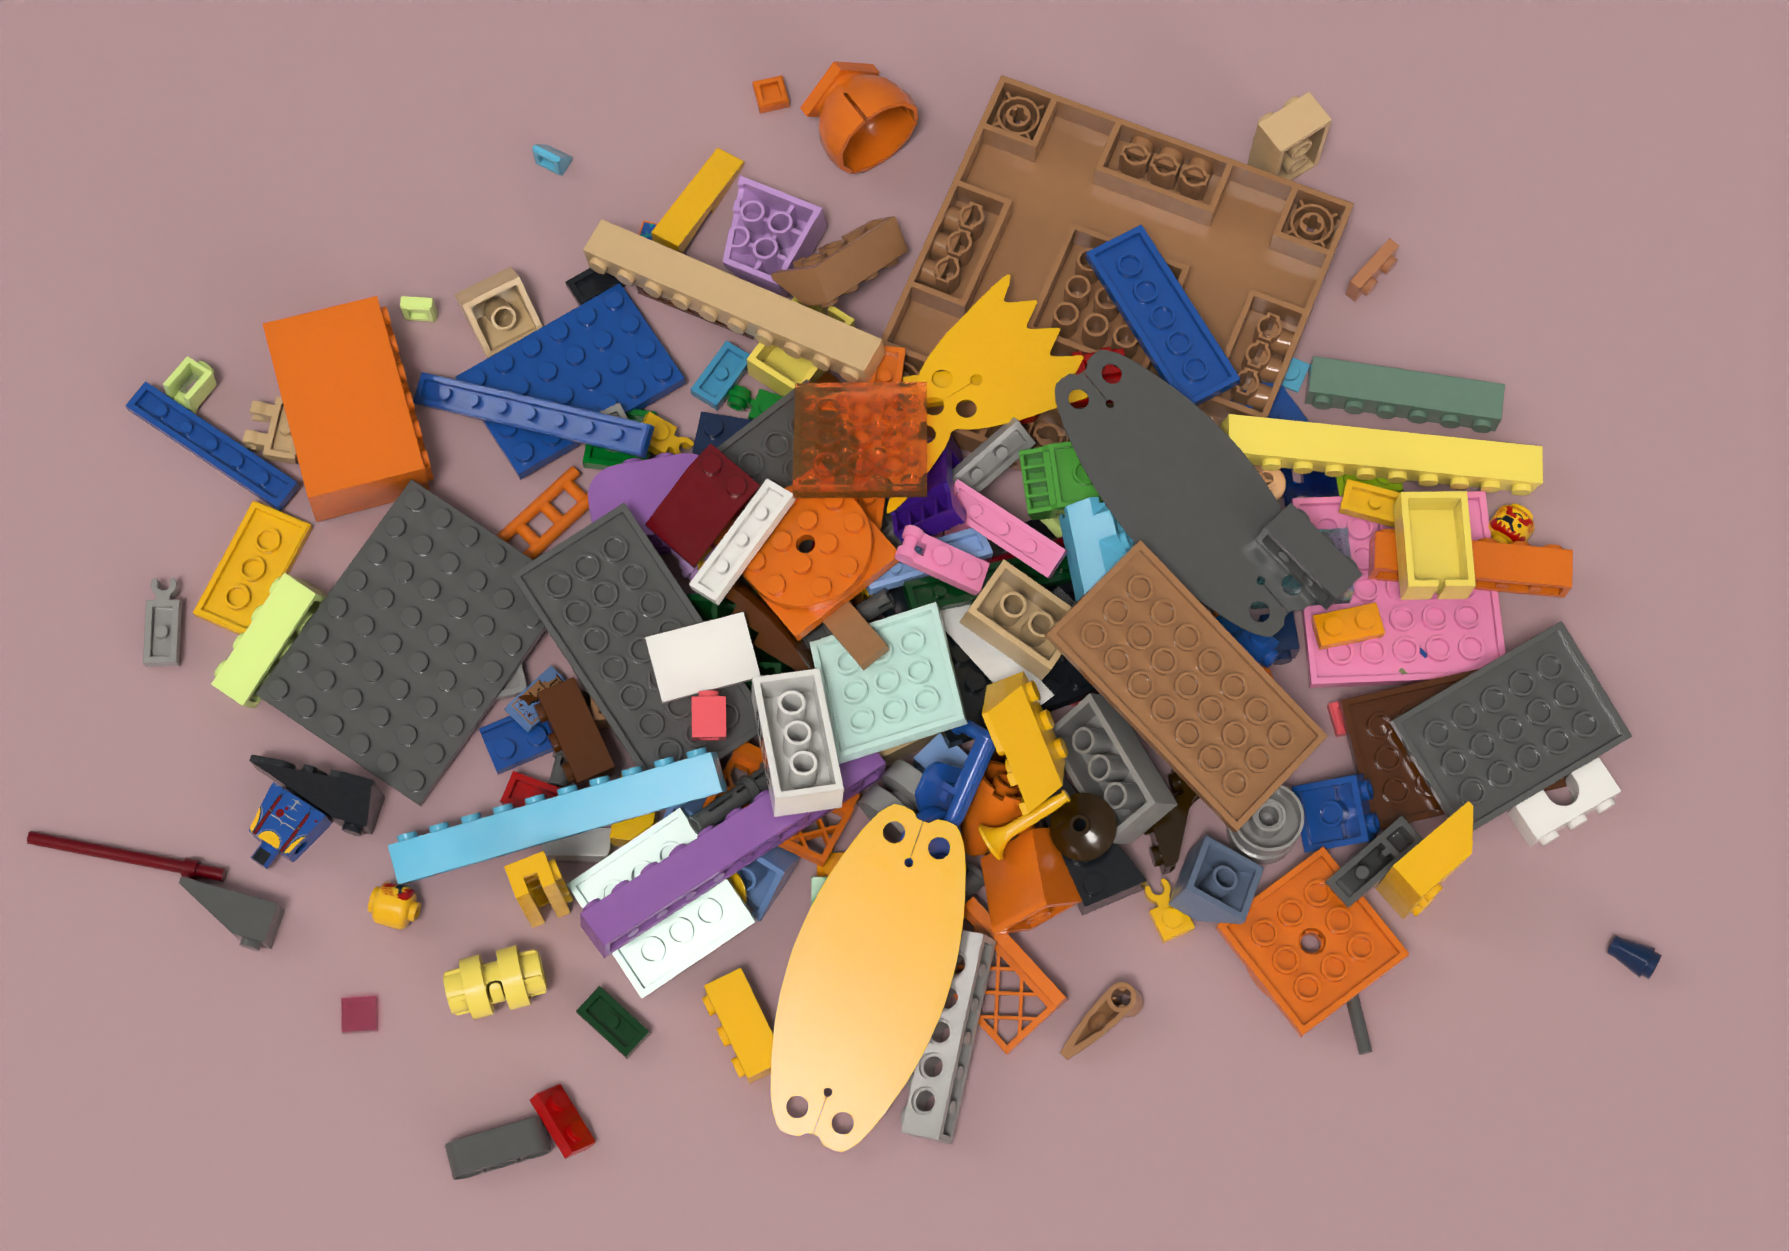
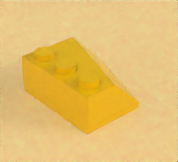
M1024 671L987 685L982 709L983 719L997 753L1000 756L1006 755L1007 757L1005 759V766L1011 787L1018 785L1022 794L1021 803L1018 805L1023 816L1032 812L1063 786L1065 759L1068 757V750L1064 740L1061 737L1057 738L1053 731L1054 721L1049 710H1043L1038 701L1040 700V693L1037 685L1033 680L1028 681Z
M1469 801L1395 863L1377 886L1376 890L1402 919L1410 913L1416 917L1424 911L1437 897V894L1444 889L1441 884L1472 854L1473 805Z

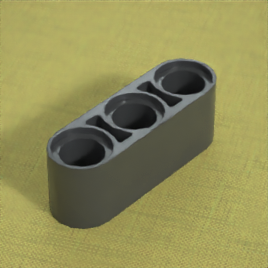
M540 1117L525 1119L445 1144L453 1180L473 1177L544 1156L552 1151L546 1127Z

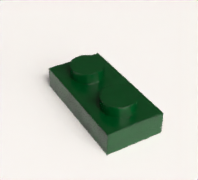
M600 986L576 1010V1013L626 1059L650 1035V1032Z

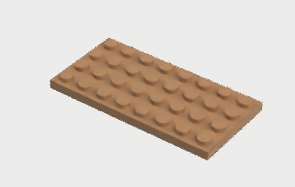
M1141 540L1137 541L1044 635L1232 832H1237L1328 737Z

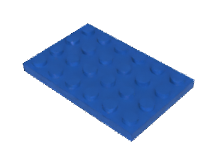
M620 283L455 377L459 381L594 412H600L620 402L625 414L634 409L641 410L686 384L684 376ZM483 421L520 480L581 445V443Z

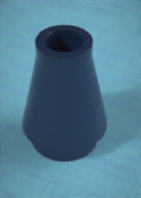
M1617 935L1607 951V954L1617 959L1637 977L1644 976L1647 979H1650L1662 957L1661 954L1655 952L1656 948L1622 939Z

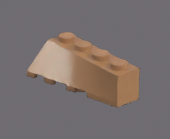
M895 216L873 219L841 236L842 240L818 248L819 253L807 258L801 257L792 262L794 269H779L771 273L773 281L805 306L820 305L821 308H826L836 304L839 301L837 297L856 291L859 288L858 284L860 282L877 277L879 275L878 270L897 264L899 262L897 258L906 253L908 249Z

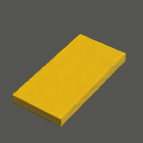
M253 500L193 611L194 616L237 635L246 632L252 622L251 616L258 606L264 604L269 597L272 583L278 577H282L284 573H290L313 529L312 525Z

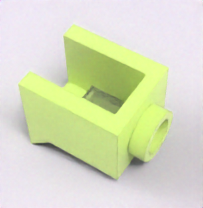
M187 356L163 383L168 397L196 414L200 404L217 386L214 377V370L203 361L196 362Z

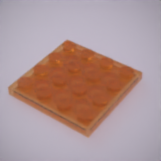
M927 382L795 383L793 498L927 497Z

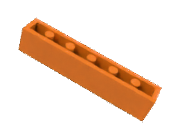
M1395 529L1375 531L1370 540L1368 579L1399 582ZM1492 538L1472 540L1475 590L1564 598L1572 588L1573 550L1562 549V546L1555 544L1538 547L1530 546L1529 543L1524 541H1515L1507 544L1497 543Z

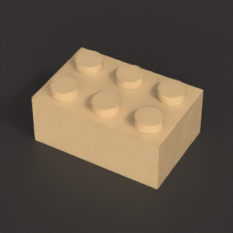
M1310 92L1300 98L1298 96L1292 97L1284 104L1282 109L1274 114L1273 112L1265 114L1257 122V129L1247 165L1293 181L1318 165L1332 119Z
M1003 560L959 623L1042 681L1062 655L1044 635L1071 606L1009 562Z

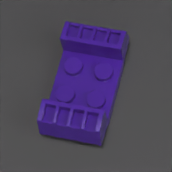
M951 434L944 451L912 494L896 510L891 512L893 532L902 544L904 541L902 534L906 525L919 527L925 534L935 536L944 530H949L951 527L965 523L966 510L953 492L952 469L962 462L963 458L961 450ZM888 481V502L893 490V485L890 481Z

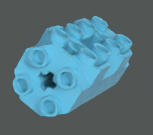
M1089 497L1068 505L1064 509L1065 515L1061 514L1059 516L1065 549L1068 551L1066 555L1076 602L1135 544L1105 503L1099 502V497Z

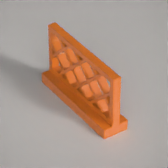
M747 742L733 751V755L723 770L728 791L736 786L733 784L730 776L734 768L748 773V776L759 769L760 763L763 762L761 748ZM727 792L707 797L702 808ZM860 794L847 800L842 804L841 808H835L831 811L842 817L839 824L825 827L820 818L816 821L818 830L806 833L800 831L795 836L778 845V847L824 868L848 822L852 820L857 811ZM749 803L745 804L744 806H742V809H744L745 807H747V806L750 805V804H749ZM822 836L826 846L822 855L808 849L806 840Z
M973 896L965 903L964 918L973 925L974 932L985 934L996 940L994 950L997 952L996 967H990V971H996L995 991H985V995H995L994 1015H980L978 1024L1008 1055L1057 1008L1059 1009L1066 1003L1068 999L1008 933L994 934L990 914ZM1001 957L1010 967H1001ZM965 965L957 966L958 970H964ZM1001 971L1016 972L1020 977L1019 992L1000 991ZM1024 982L1033 992H1024ZM956 993L953 996L958 1000V995ZM1000 996H1019L1018 1016H999ZM1024 997H1038L1047 1006L1037 1017H1023ZM984 1019L994 1020V1030ZM999 1020L1018 1021V1035L1008 1044L998 1035ZM1023 1021H1032L1022 1030Z

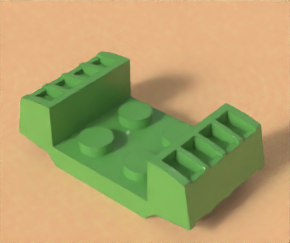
M1070 441L1019 451L1027 511L1032 520L1056 518V511L1064 510L1066 506L1089 497H1099V502L1103 503V500L1082 467Z

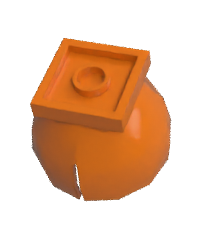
M834 61L800 109L807 117H819L820 142L829 159L839 169L849 174L871 170L892 157L910 138L918 123L917 106L911 96L899 85L885 77L878 76L880 72L874 64Z

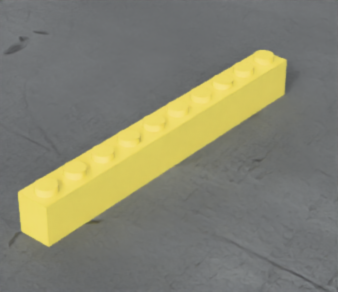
M1229 414L1220 424V428L1241 449L1252 465L1262 466V469L1268 471L1288 468L1293 469V472L1298 474L1318 471L1325 472V475L1329 477H1340L1348 474L1356 475V478L1360 480H1372L1378 477L1387 478V481L1390 483H1404L1407 480L1418 481L1421 486L1447 484L1450 485V488L1458 490L1477 487L1487 493L1507 490L1517 496L1529 495L1543 484V446Z

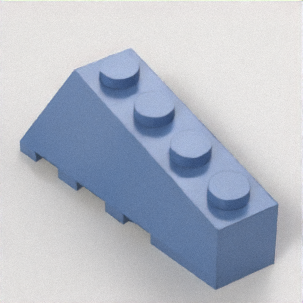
M707 797L668 808L662 819L679 808L683 809L687 817L694 815L703 809L702 807ZM723 819L722 821H720L719 823H717L716 825H714V827H716L717 825H719L720 823H722V822L725 821V820ZM778 846L737 872L746 887V904L754 910L752 915L759 922L764 918L790 879L800 859L799 856Z

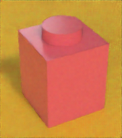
M699 691L698 697L691 698L692 741H726V696H719V691Z

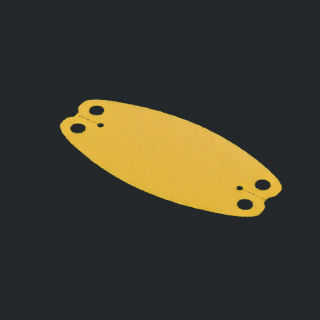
M897 804L888 806L861 830L820 889L792 949L776 1012L771 1060V1102L776 1124L781 1131L795 1136L814 1133V1135L819 1136L824 1146L839 1152L849 1150L858 1144L878 1123L916 1068L944 1008L956 967L961 941L965 906L966 863L964 843L956 825L938 819L930 823L923 822L917 819L913 810ZM896 821L904 826L905 836L898 843H890L884 838L883 829L889 822ZM936 837H942L950 844V852L943 859L933 858L928 851L930 841ZM911 857L913 865L911 867L905 866V859ZM825 1088L832 1089L833 1092L830 1097L826 1098L824 1095ZM793 1096H802L808 1102V1111L801 1118H793L787 1112V1102ZM839 1112H847L854 1121L852 1130L844 1135L835 1132L831 1124L834 1115Z

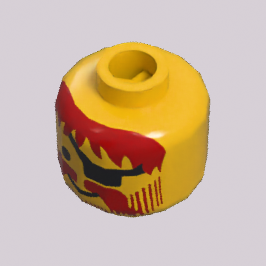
M1513 503L1511 505H1503L1496 511L1489 521L1488 529L1491 532V538L1495 539L1497 543L1510 544L1515 541L1527 542L1535 531V524L1533 522V515L1528 509Z
M387 881L380 887L376 886L373 889L367 910L369 913H372V919L375 923L396 930H402L408 926L410 921L416 922L420 914L421 903L417 902V895L413 888Z

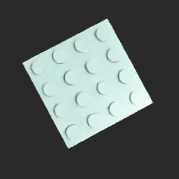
M936 602L868 623L890 650L864 671L833 635L809 642L815 669H820L839 764L968 724L940 609Z
M677 809L569 882L567 886L582 909L590 901L596 898L602 900L611 894L612 889L624 880H629L630 882L639 876L642 869L654 861L659 863L669 857V853L676 846L682 843L687 845L697 839L698 835L690 827L689 818L683 809ZM727 878L612 954L640 997L644 998L757 921Z

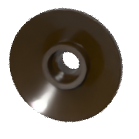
M1090 793L1073 794L1069 796L1071 801H1067L1054 811L1051 816V839L1055 847L1070 859L1076 861L1094 860L1105 854L1112 846L1117 834L1116 816L1111 806L1099 796ZM1083 819L1086 822V827L1083 831L1078 832L1075 829V824L1078 820Z

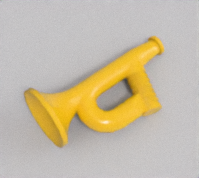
M1063 789L1062 793L1047 799L1029 814L1021 815L1005 826L988 827L983 824L979 825L980 835L993 856L998 861L1003 860L1004 849L1007 843L1015 835L1036 824L1044 817L1049 816L1067 801L1070 802L1071 799Z

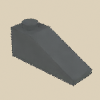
M1401 816L1326 880L1325 884L1349 908L1379 884L1391 867L1418 845L1423 838Z
M185 877L180 878L179 884L241 941L240 946L254 951H259L260 947L272 949L285 912L278 903Z

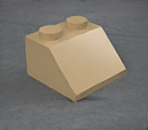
M511 266L454 294L469 327L487 358L543 327L519 275Z

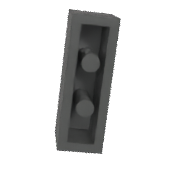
M1292 503L1268 523L1255 538L1325 610L1332 606L1363 575L1358 570L1354 560L1344 556L1334 546L1333 540L1326 533L1320 532L1310 522L1309 516L1303 510L1296 508Z

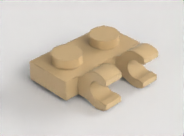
M276 397L275 405L261 401H252L249 412L253 414L252 421L270 422L268 434L254 430H245L242 440L245 443V448L255 452L263 450V457L266 460L296 464L298 458L282 397Z

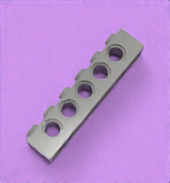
M962 930L956 967L944 1008L931 1039L909 1078L908 1088L910 1093L908 1102L901 1113L902 1133L947 1144H952L996 944V940L985 934ZM965 960L964 970L957 974L958 964ZM957 993V1003L950 1008V998ZM949 1027L950 1036L945 1042H942V1033ZM942 1061V1071L935 1077V1066ZM934 1095L935 1104L933 1108L928 1111L927 1101L931 1096Z

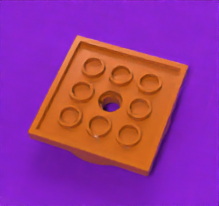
M821 463L796 483L784 488L793 493L796 500L741 574L797 641L804 638L819 626L823 620L847 601L853 599L899 562L894 557L897 549L865 514L859 503L841 487ZM813 540L815 541V547L812 551L808 553L798 551L801 542Z
M1324 847L1317 850L1254 897L1243 924L1219 923L1216 926V930L1245 965L1256 986L1274 1002L1300 1037L1304 1036L1410 955L1364 896L1347 908L1325 884V881L1340 869V866ZM1307 935L1314 936L1319 942V950L1313 953L1303 950L1301 939Z

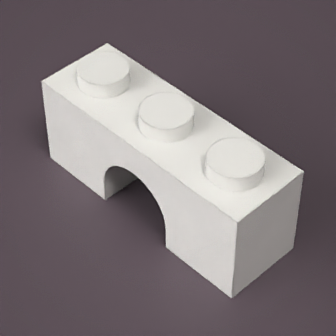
M1599 757L1573 771L1565 779L1566 787L1570 791L1572 798L1570 805L1560 806L1553 803L1544 790L1516 805L1508 812V815L1529 847L1538 842L1545 846L1560 836L1558 834L1559 830L1566 826L1573 830L1588 820L1585 815L1594 810L1601 814L1616 804L1613 799L1621 792V789Z

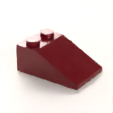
M710 443L685 470L646 522L645 526L695 569L723 539L759 490L760 485Z

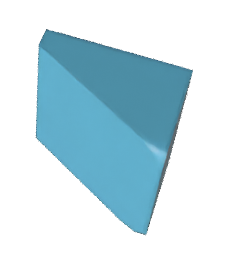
M534 144L532 147L536 164L558 175L563 176L572 162V156L549 145Z

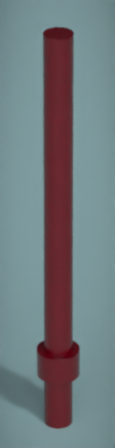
M30 831L27 836V844L180 873L182 877L197 880L198 877L223 882L226 877V868L202 864L201 860L185 858V860H179Z

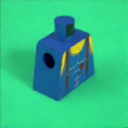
M273 782L249 829L254 838L261 842L251 856V859L265 869L269 868L278 854L294 862L332 823L325 814Z

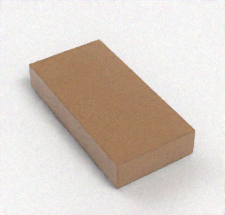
M849 601L822 621L863 671L890 650L887 644Z

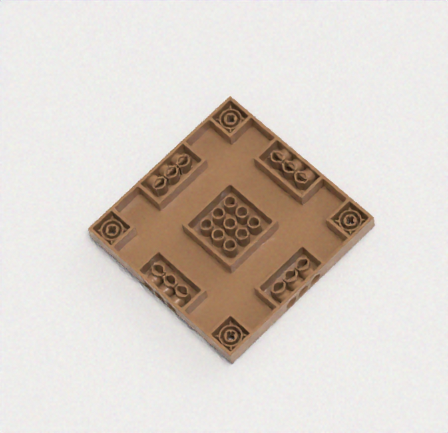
M1001 75L881 339L884 346L906 348L903 377L918 375L930 353L943 336L993 285L1007 274H1010V283L1004 301H1037L1027 328H1060V332L1050 352L1051 356H1071V352L1082 351V354L1098 352L1103 347H1110L1111 350L1123 348L1125 357L1140 364L1161 378L1085 258L1086 252L1142 224L1241 379L1238 385L1197 407L1219 427L1229 414L1268 418L1341 241L1354 203ZM1307 228H1312L1314 231H1307ZM1260 381L1264 383H1274L1273 387H1271L1266 384L1260 383ZM861 383L858 390L867 388L868 386ZM900 395L898 413H904L908 411L906 398L904 395ZM972 401L957 404L956 411L961 417L969 418L976 413L977 407ZM1108 403L1106 406L1112 408L1114 403ZM944 405L924 408V410L929 415H938L943 411ZM1058 408L1041 413L1031 423L1021 424L1036 443L1030 449L1043 447L1047 444L1070 441ZM928 425L920 426L916 430V432L932 438L936 436L935 430ZM1002 426L971 430L956 429L951 432V435L960 449L972 453ZM1020 458L1009 467L1022 472Z

